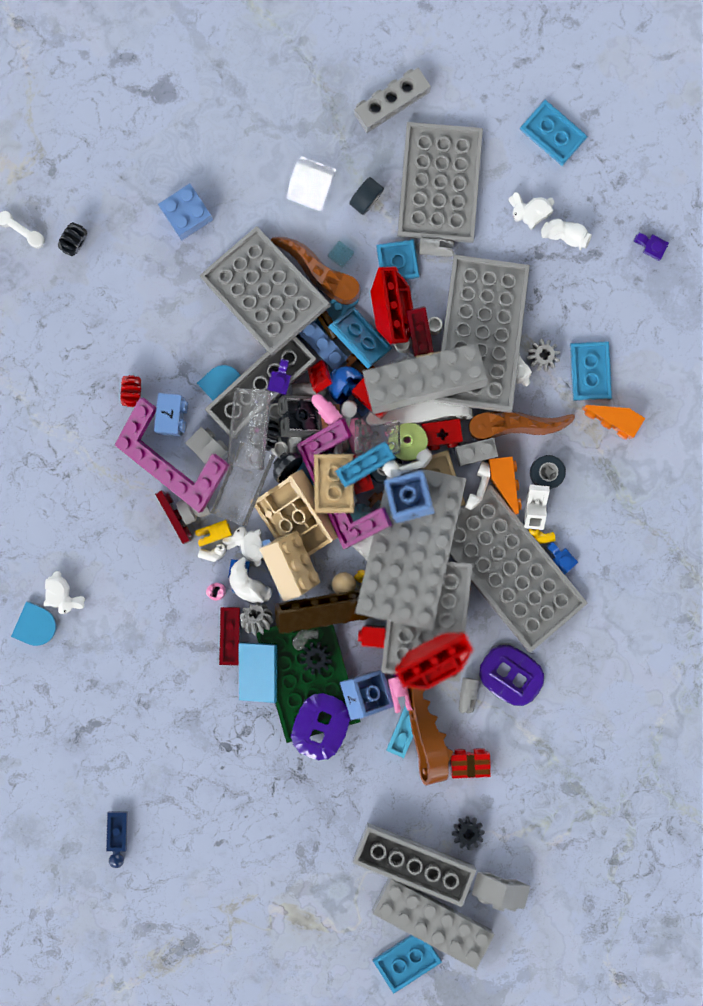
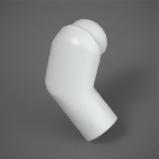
M289 437L287 439V453H296L297 444L306 438Z
M223 544L216 545L211 551L200 548L198 557L216 562L224 557L226 548Z

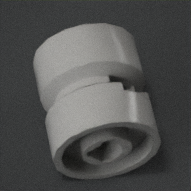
M183 500L176 503L186 525L195 522L198 516L203 518L211 514L208 504L203 512L198 513Z

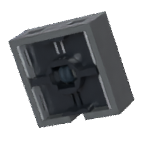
M284 395L278 399L279 415L283 416V420L280 421L281 437L309 438L322 430L321 415L318 414L317 408L312 404L311 396Z

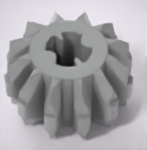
M540 339L539 345L534 342L532 344L533 348L528 349V352L533 355L528 356L527 359L534 360L530 366L533 367L537 364V371H540L543 366L544 371L547 372L549 367L555 368L553 362L558 363L560 360L555 357L560 354V351H554L557 345L554 344L551 347V340H547L546 344H544V340ZM542 351L548 354L545 360L539 356Z
M257 602L253 606L250 603L249 608H243L244 613L240 614L241 626L248 634L252 632L256 636L258 632L263 634L264 629L270 630V624H273L272 612L265 604L260 605Z

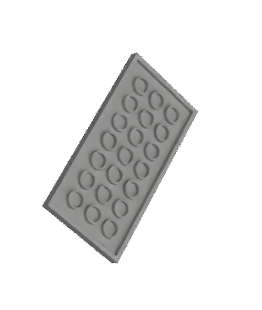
M454 255L441 352L478 343L487 376V387L438 398L434 402L512 412L530 265Z
M419 468L401 476L423 471L426 476L435 513L396 523L392 516L385 486L380 508L385 507L393 525L373 535L355 613L432 631L467 479Z
M491 484L487 486L482 501L474 509H467L465 505L460 509L450 557L456 563L473 564L472 584L526 650L532 652L588 603L527 528H524L523 523Z

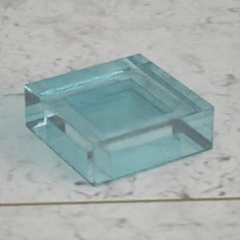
M338 241L327 256L343 268L354 252L341 241Z

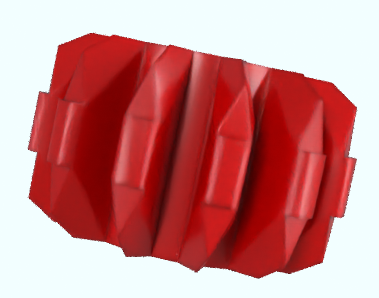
M135 375L122 377L120 393L122 406L135 407L139 398H141L140 377Z

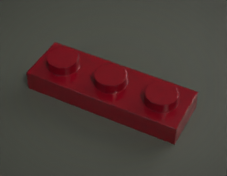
M426 307L406 310L414 358L417 355L434 352Z
M161 490L155 493L182 544L192 541L190 539L192 533L188 526L184 527L180 521L182 517L178 509L174 510L171 504L174 501L169 492L165 493Z
M220 607L219 665L238 666L240 607Z

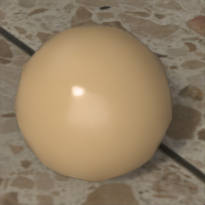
M340 572L333 578L332 587L336 593L354 591L356 581L350 573Z

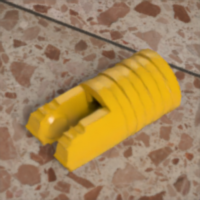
M226 519L195 530V535L198 537L210 533V536L198 540L199 546L232 536Z

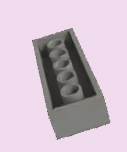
M296 336L275 355L271 356L266 352L205 408L206 412L231 439L281 395L280 393L267 390L272 371L278 372L281 359L289 361L286 375L291 376L289 386L316 363V358Z
M478 343L363 371L373 414L487 387V376Z
M368 822L353 857V863L460 907L463 906L476 873L475 866Z
M391 878L387 879L372 908L373 915L477 970L494 937V933L490 928L423 892Z

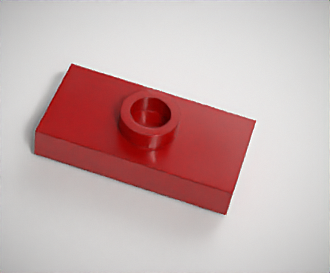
M324 360L319 361L308 369L312 389L316 394L332 384L329 370Z

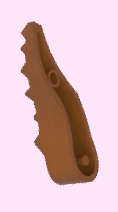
M287 237L271 238V242L288 252L299 263L309 280L331 299L344 305L352 304L359 299L361 289L354 277L328 268L318 259L315 253L297 240Z
M492 411L474 416L470 420L468 428L470 435L478 441L511 433L547 435L566 428L573 422L575 415L569 414L556 418H541L521 412Z
M409 687L408 692L412 705V710H409V716L419 759L420 778L426 786L446 781L449 775L448 763L453 750L449 749L443 741L447 736L446 733L438 731L435 725L438 717L429 713L428 706L431 702L423 698L425 689Z

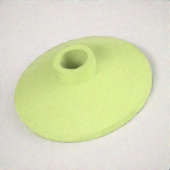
M404 423L393 430L389 439V445L397 458L404 461L416 460L419 452L427 448L428 439L425 431L419 425ZM405 438H411L410 443H405Z

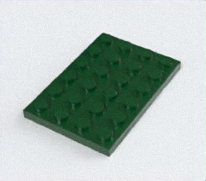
M276 625L270 627V630L264 629L263 634L260 632L256 634L258 643L277 644V702L275 704L286 743L292 742L291 734L296 716L305 700L310 696L324 693L341 700L346 705L340 682L349 678L334 625L315 627L309 630H297L290 633H279ZM310 642L314 643L315 648H317V643L321 642L320 649L327 645L328 648L325 653L332 652L331 656L326 657L331 659L332 663L325 662L329 669L325 670L321 667L322 674L318 673L317 668L313 675L311 674V667L307 671L304 670L308 665L307 663L300 664V661L306 659L300 657V653L308 654L303 647L307 646L311 650ZM315 653L314 656H311V660L313 659V662L317 663L318 660H322V657H319L320 654ZM321 711L317 721L328 725L332 716ZM350 718L349 725L360 723V718L353 720ZM314 729L310 736L321 734L323 732Z

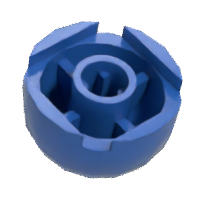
M349 366L334 369L330 373L332 384L327 387L329 395L337 404L342 405L352 395V390L364 378L363 374Z

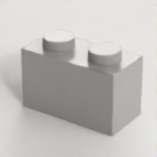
M494 438L455 447L459 467L498 457Z

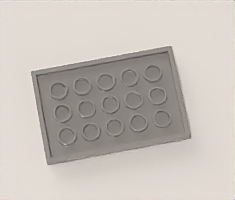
M407 122L397 237L419 239L423 237L447 239L455 242H474L483 128Z
M257 226L199 275L271 356L275 355L330 307L329 302Z
M448 562L432 631L387 621L381 673L396 674L394 669L408 651L442 633L465 632L473 564ZM461 672L446 680L460 682Z

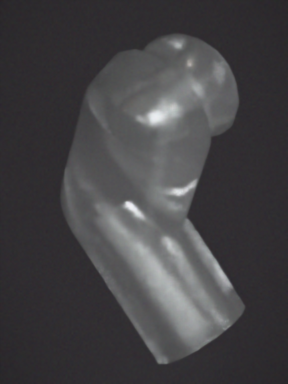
M318 629L299 631L293 639L294 648L301 650L308 639H318Z

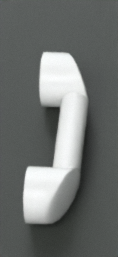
M8 211L0 212V225L2 227H11L25 236L33 248L38 249L44 245L45 239L42 234L37 231L31 232L13 219V216Z
M432 317L428 320L430 334H439L443 328L442 320L438 317ZM409 338L407 343L394 344L395 349L400 353L409 352L410 346H412L411 338Z
M346 400L341 408L342 415L344 416L343 419H345L348 427L350 426L351 418L357 411V404L352 400ZM348 439L342 442L343 452L349 449Z
M275 403L268 408L267 413L269 418L277 422L278 427H280L279 418L282 415H279L278 403ZM281 431L279 432L278 443L275 444L274 449L271 448L272 454L276 457L288 451L287 445L281 441Z
M428 449L422 450L417 454L416 462L401 467L398 466L396 461H390L383 466V471L388 477L396 478L419 468L424 469L430 463L432 454Z
M483 461L476 474L482 477L476 495L470 493L465 508L470 510L474 509L482 501L490 479V466Z

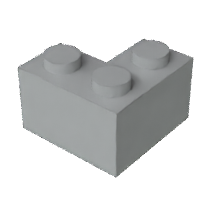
M200 427L185 443L205 464L211 454H217L224 461L230 455L227 452L229 448L220 439L216 441L214 439L216 435L208 427L205 430Z
M477 872L472 895L478 897V901L482 903L493 904L494 909L516 911V909H525L530 886L516 879H503L490 872Z

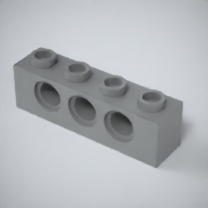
M419 68L408 70L404 73L403 78L398 81L397 79L391 81L386 89L376 91L372 94V98L367 101L363 100L356 105L354 115L366 133L430 92L431 86ZM408 85L412 90L406 92L402 87ZM388 96H394L397 100L394 102H389L386 98ZM378 106L381 110L374 113L371 111V107Z

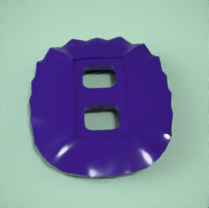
M500 644L491 649L480 665L479 677L482 684L496 697L513 706H524L532 702L544 684V673L541 666L529 655L511 645ZM501 663H506L511 667L506 677H502L497 673ZM519 673L527 679L521 688L513 684L514 678Z
M324 693L314 694L306 699L296 716L291 734L293 746L298 752L315 760H327L334 756L341 747L348 730L350 715L347 706L341 700ZM321 711L332 716L328 725L317 721ZM314 729L324 733L321 743L310 739Z

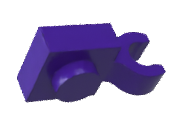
M640 232L636 234L633 240L636 244L645 247L642 253L658 261L662 259L669 245V242L653 234L648 238Z
M281 359L278 372L272 371L267 390L284 395L287 394L291 376L286 375L289 361Z

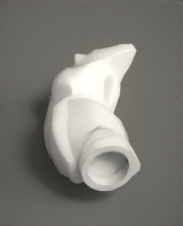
M553 219L549 223L546 222L541 229L542 238L553 240L561 238L566 244L572 247H579V250H582V248L586 249L592 237V234L582 224L563 222L561 219Z
M244 557L240 558L231 568L229 582L234 592L240 598L252 603H263L270 599L273 589L264 585L261 581L252 580L248 577Z

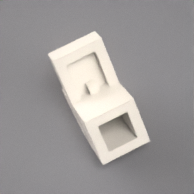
M530 484L525 501L524 528L544 530L547 517L546 505L549 496V486Z

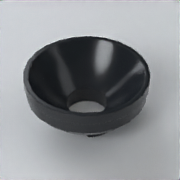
M282 453L273 463V477L275 480L281 483L294 474L303 462L302 456L298 453Z

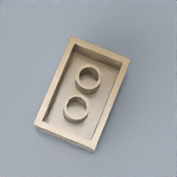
M297 530L280 536L260 548L284 602L302 596L321 583Z

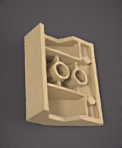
M302 469L290 475L279 485L252 502L275 539L297 530L309 556L338 538L328 514L315 513L314 487Z

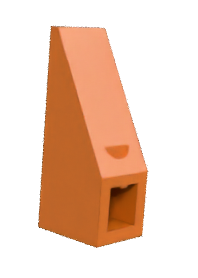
M585 405L582 407L587 417L591 419L597 418L601 421L600 424L609 430L613 428L617 431V435L625 440L627 438H634L646 419L630 408Z
M513 456L489 459L490 480L514 514H519L522 506L521 499H517L519 481L518 479L515 480L514 472H517L516 460L513 461Z

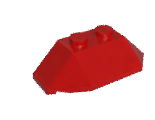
M379 267L370 291L376 329L390 344L407 343L410 331L406 310L413 309L410 286L396 267Z
M465 632L442 633L408 651L394 671L403 688L410 687L428 690L461 672L474 649Z

